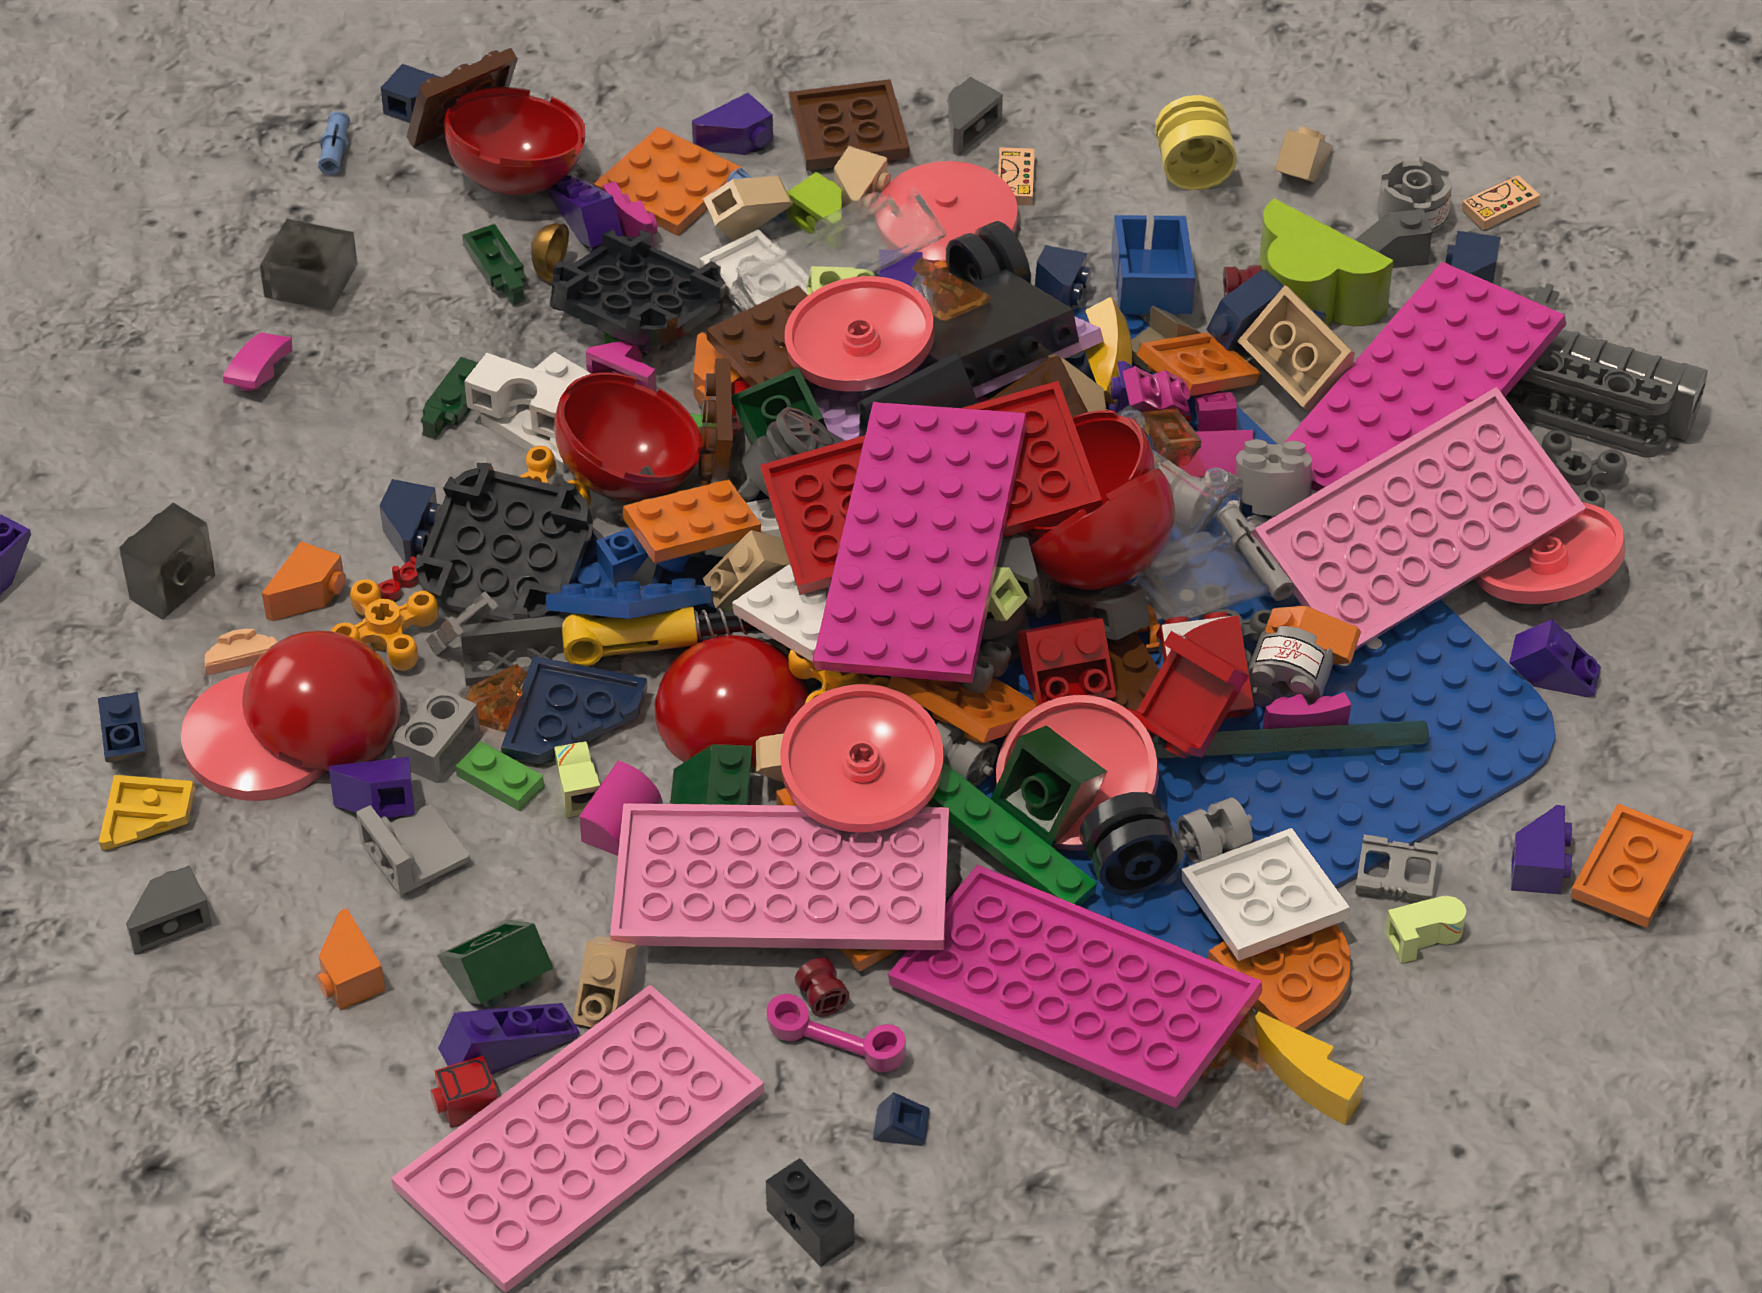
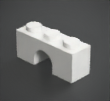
M489 353L484 355L464 381L468 408L500 419L504 412L512 406L520 404L530 405L532 431L554 439L556 408L561 395L569 384L572 383L571 381H565L543 373L540 370H534Z

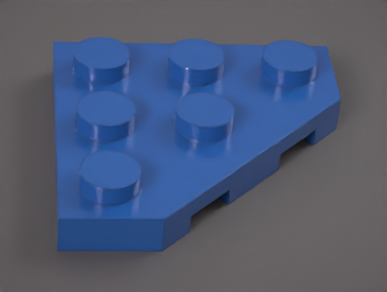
M693 578L673 579L672 584H648L645 586H640L639 581H623L616 583L617 587L602 586L585 589L584 584H566L561 586L562 592L546 595V608L550 611L626 619L712 602L711 586L695 585V579Z

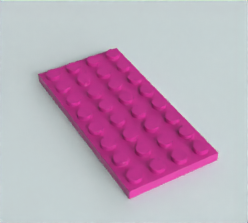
M1441 262L1356 359L1353 366L1342 375L1285 441H1299L1306 445L1305 452L1310 454L1312 458L1311 489L1317 492L1495 387L1505 397L1566 326L1565 314Z
M873 402L812 660L815 670L965 683L973 682L1027 426L1026 413Z
M976 865L946 902L944 950H907L888 973L889 985L1176 1109L1263 992L1262 981L980 865Z

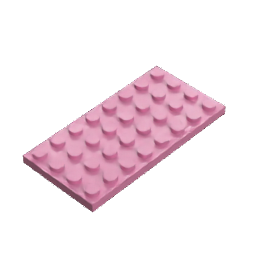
M1495 387L1254 529L1252 535L1273 556L1289 579L1295 584L1293 594L1302 606L1311 607L1357 626L1360 629L1361 634L1355 649L1356 651L1578 517L1584 512L1586 507L1499 389Z
M624 803L610 938L613 941L638 944V946L944 950L949 808L924 807L912 818L897 826L881 831L859 833L828 827L808 816L798 806Z
M649 985L391 1178L392 1186L504 1293H507L764 1093V1082L652 985Z

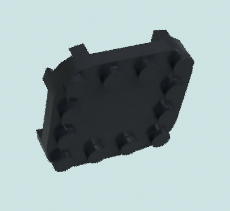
M614 230L603 233L602 245L572 265L559 261L554 266L550 307L563 311L579 319L584 324L592 325L608 333L613 338L638 345V348L643 352L656 353L660 350V346L676 341L722 309L726 282L720 275L721 267L712 261L698 268L652 247V233L639 230L638 237L617 236Z
M477 463V468L464 471L455 479L450 476L443 487L445 498L423 555L417 554L415 569L422 590L435 596L438 607L456 613H462L474 603L477 597L486 591L490 598L494 599L498 604V607L482 619L494 622L558 616L560 614L559 611L547 610L546 595L562 592V585L574 584L593 528L592 515L587 501L577 491L576 486L564 480L561 486L494 471L491 463Z

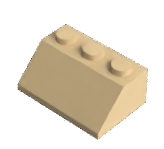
M1286 285L1238 340L1259 364L1304 409L1310 412L1342 375L1353 366L1355 355Z

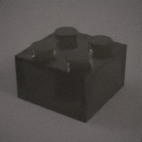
M286 218L260 264L264 297L332 311L358 264L354 232Z
M174 502L161 513L156 514L149 523L137 533L128 537L119 547L129 599L162 620L216 576L207 522Z

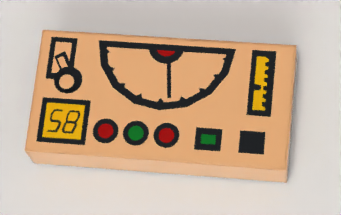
M1000 147L998 176L1012 189L1017 205H1032L1035 149Z
M1518 175L1462 202V211L1482 230H1485L1539 205L1541 195Z

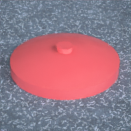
M941 161L911 168L898 175L884 188L876 204V227L884 246L890 252H923V267L930 268L938 261L946 262V247L950 240L970 232L974 234L977 228L994 221L1006 224L1015 233L1018 222L1017 201L1009 185L992 171L965 162Z
M877 276L842 279L817 289L795 307L785 327L787 354L794 369L798 367L802 376L811 383L837 391L871 390L902 379L925 360L935 338L933 314L926 299L916 289L903 282Z
M1582 502L1586 509L1581 515L1476 577L1475 581L1490 595L1514 603L1544 604L1577 597L1603 584L1621 566L1626 552L1622 526L1610 512L1596 505Z
M249 672L237 674L218 682L207 689L192 704L184 718L181 730V743L185 761L191 773L200 783L210 790L229 798L262 801L281 798L298 792L318 780L327 771L302 766L303 761L281 752L278 756L266 748L254 736L246 723L242 709L243 688Z
M869 684L838 687L826 691L807 702L791 719L781 743L780 761L782 778L790 797L796 805L819 823L848 832L862 833L885 830L912 818L927 805L936 792L943 772V744L941 735L928 712L915 700L901 692Z
M1071 695L1056 698L1035 707L1012 727L998 755L996 781L998 783L1018 738L1045 725L1107 770V774L1093 803L1056 845L1052 846V848L1060 850L1081 851L1085 849L1080 840V827L1086 816L1099 804L1117 795L1129 792H1148L1155 796L1159 768L1152 739L1144 725L1134 714L1123 706L1105 698L1089 695Z

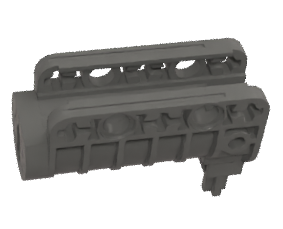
M1547 283L1545 288L1539 287L1534 299H1528L1556 311L1555 303L1559 297V292L1553 290L1554 285ZM1562 329L1506 395L1508 397L1506 400L1523 422L1550 430H1560L1576 438L1649 458L1659 455L1668 436L1686 441L1702 401L1708 370L1687 363L1681 364L1664 359L1659 355L1654 356L1640 352L1632 347H1623L1609 343L1604 339L1599 340L1585 336L1577 331L1572 332ZM1543 404L1549 409L1544 411L1533 408L1531 405ZM1614 425L1618 427L1620 431L1614 432L1608 429L1602 428V426ZM1649 438L1651 440L1649 443H1644V439Z

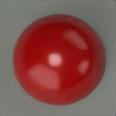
M514 87L484 88L458 97L456 104L451 109H447L444 121L445 140L455 164L476 184L500 194L529 195L549 189L559 183L577 164L582 154L586 137L585 124L580 115L569 105L557 98L551 97L550 101L530 96L531 90Z
M618 373L585 375L574 380L566 388L559 399L554 418L556 445L563 462L573 476L593 492L613 500L625 502H640L649 498L661 497L680 486L695 468L702 448L699 428L690 413L681 403L664 390L659 388L655 392L635 383L636 377ZM649 465L655 476L637 474V472L641 471L640 469L643 466Z
M1112 410L1091 411L1072 417L1103 505L1109 502L1106 494L1147 472L1155 470L1150 442L1143 429L1131 417L1127 418L1118 415ZM1063 521L1042 527L1035 526L1033 529L1024 532L1038 540Z
M1161 469L1147 472L1106 494L1109 502L1090 514H1087L1083 508L1039 538L1030 546L1034 562L1038 568L1061 584L1086 590L1114 587L1130 581L1144 572L1154 563L1165 548L1175 520L1173 491L1166 475L1163 474Z
M317 630L291 635L271 646L259 657L250 670L242 695L244 718L254 736L274 754L279 756L280 752L292 758L303 761L302 766L314 769L329 770V766L369 762L377 758L386 750L387 745L394 738L400 722V694L395 678L385 661L363 642L333 631Z
M719 636L704 640L690 647L675 659L666 670L655 698V722L666 748L683 763L712 744L752 746L753 768H756V741L760 737L785 733L791 719L805 705L810 692L805 679H799L791 673L788 656L772 644L748 636Z

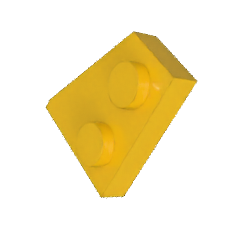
M114 775L99 838L101 850H110L188 824L195 794L193 781Z

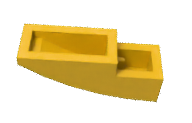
M1112 297L1085 310L1090 324L1101 328L1103 342L1084 350L1096 383L1104 389V397L1108 405L1116 403V400L1111 399L1110 378L1117 377L1118 361H1126L1132 365L1131 337L1127 321Z
M1258 1011L1254 1018L1252 1043L1266 1064L1300 1098L1321 1113L1346 1125L1361 1102L1364 1076L1332 1062L1334 1046Z

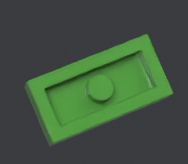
M479 741L455 766L457 777L518 811L544 786L543 775L482 741Z

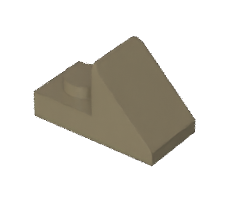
M1152 306L1150 308L1149 327L1131 340L1132 362L1151 374L1152 372L1147 367L1148 364L1136 355L1142 343L1199 334L1201 332L1176 315Z

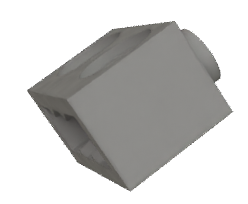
M436 687L427 699H423L418 704L415 714L409 722L396 731L393 738L396 758L409 757L412 773L438 783L480 730L477 704Z

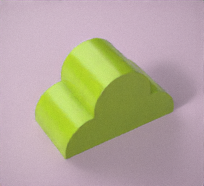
M1275 198L1267 204L1263 212L1259 265H1261L1262 270H1268L1284 286H1288L1311 310L1324 312L1326 314L1325 324L1327 326L1332 321L1346 326H1365L1377 322L1387 314L1394 260Z

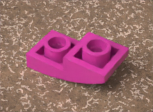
M616 181L602 185L603 191L614 197L624 236L638 237L639 230L652 234L658 233L654 214L652 212L647 213L641 200L631 203L628 194H622ZM652 235V244H651L652 247H654V237H653V235Z
M260 332L249 340L233 358L223 375V383L236 385L240 390L244 391L259 389L260 385L274 377V364L293 351L292 338Z
M1136 366L1122 371L1131 407L1162 415L1184 416L1190 413L1187 402L1190 398V392L1182 378L1167 370L1151 375Z
M1345 692L1333 697L1323 696L1313 702L1312 705H1308L1302 693L1290 698L1281 697L1273 701L1269 706H1266L1263 730L1266 734L1276 736H1306L1333 731L1348 726L1352 704Z

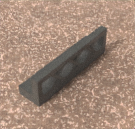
M571 614L460 625L464 631L461 634L466 686L525 680L529 666L517 667L512 662L517 657H529L532 659L533 656L551 659L557 653H564L562 623ZM594 615V616H596L597 618L607 617V616ZM613 655L612 658L600 659L594 665L587 667L608 671H621L620 655ZM490 661L495 664L490 670L472 672V662Z

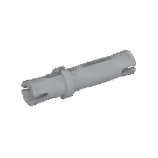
M1229 504L1223 507L1217 514V521L1230 536L1231 546L1236 552L1244 555L1255 573L1272 594L1273 599L1281 601L1288 598L1294 592L1295 584L1289 579L1273 556L1252 535V532L1257 527L1248 523L1236 504Z

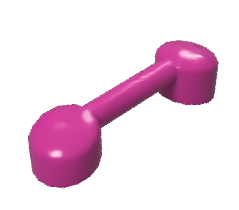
M779 994L768 1003L766 1012L769 1029L781 1040L795 1041L805 1036L864 1056L866 1064L877 1072L892 1071L898 1068L905 1060L907 1053L905 1034L895 1025L884 1024L877 1026L864 1039L810 1021L806 1004L796 995Z

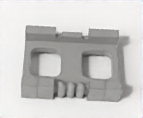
M486 591L474 600L472 605L459 614L458 618L449 617L440 626L439 630L433 632L426 639L432 648L431 650L436 656L449 646V642H452L464 632L460 625L479 624L483 621L482 618L498 607V604L494 599L490 598Z
M1364 834L1355 893L1379 897L1380 891H1382L1384 895L1390 893L1391 896H1396L1398 894L1400 898L1407 895L1406 901L1421 902L1431 899L1439 846L1415 842L1414 846L1397 841L1390 843L1388 838ZM1373 852L1389 856L1390 864L1386 877L1369 876L1364 873L1365 858L1368 853ZM1409 859L1426 860L1431 864L1429 881L1427 883L1408 882L1405 879L1406 863Z

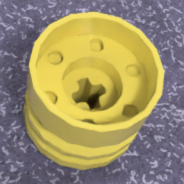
M1202 95L1179 98L1164 107L1155 121V134L1161 151L1160 156L1164 172L1168 180L1179 188L1204 190L1216 186L1228 178L1236 166L1237 154L1233 138L1230 134L1231 129L1228 124V117L1223 105L1215 99Z

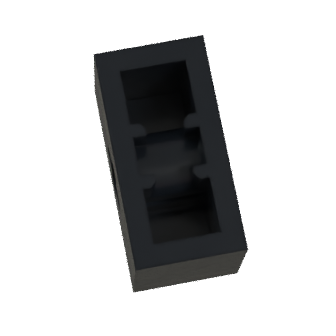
M800 1158L765 1181L767 1211L820 1267L855 1244L854 1214Z

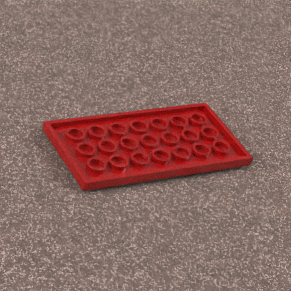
M1059 381L962 408L1026 413L1027 426L1003 537L1031 530L1035 526L1042 527L1066 520L1083 508L1086 513H1091L1103 505ZM865 435L760 465L799 595L830 587Z

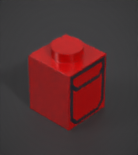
M484 1056L434 1070L437 1088L430 1090L436 1113H445L450 1128L464 1124L497 1099L496 1086Z

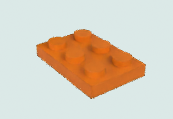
M1209 332L1144 342L1136 354L1148 364L1147 367L1151 372L1156 374L1167 370L1182 378L1188 386L1190 397L1255 385L1261 374L1259 370L1238 353L1226 350Z
M729 479L623 506V519L654 563L739 542L750 530L761 533L760 521Z
M1618 803L1572 887L1570 898L1647 928L1692 843L1694 832Z

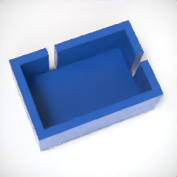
M1114 215L1111 253L1120 311L1132 315L1150 314V308L1154 306L1174 315L1192 314L1196 278L1186 216H1154L1151 249H1144L1147 215Z

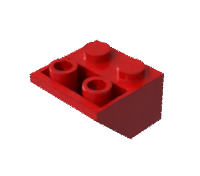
M1091 617L1017 632L1023 671L1036 706L1056 698L1071 695H1089L1105 699L1117 697L1103 618Z

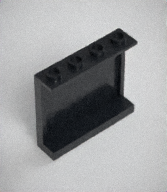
M1005 269L928 302L933 314L935 338L933 346L924 362L931 366L956 353L962 361L972 388L1078 343L1079 338L1073 309Z

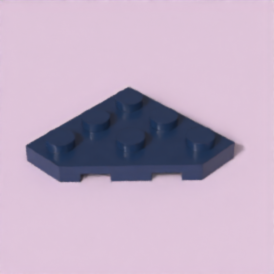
M533 656L505 734L501 752L512 759L542 764L555 758L554 747L584 741L589 742L637 719L648 688L647 678Z

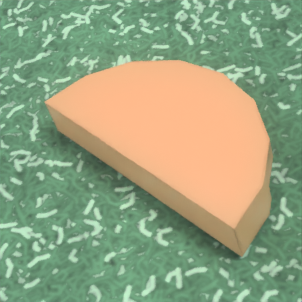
M238 629L218 637V643L205 654L206 676L255 664L265 651L277 643V640L272 636L268 638L265 635L256 634L255 629Z

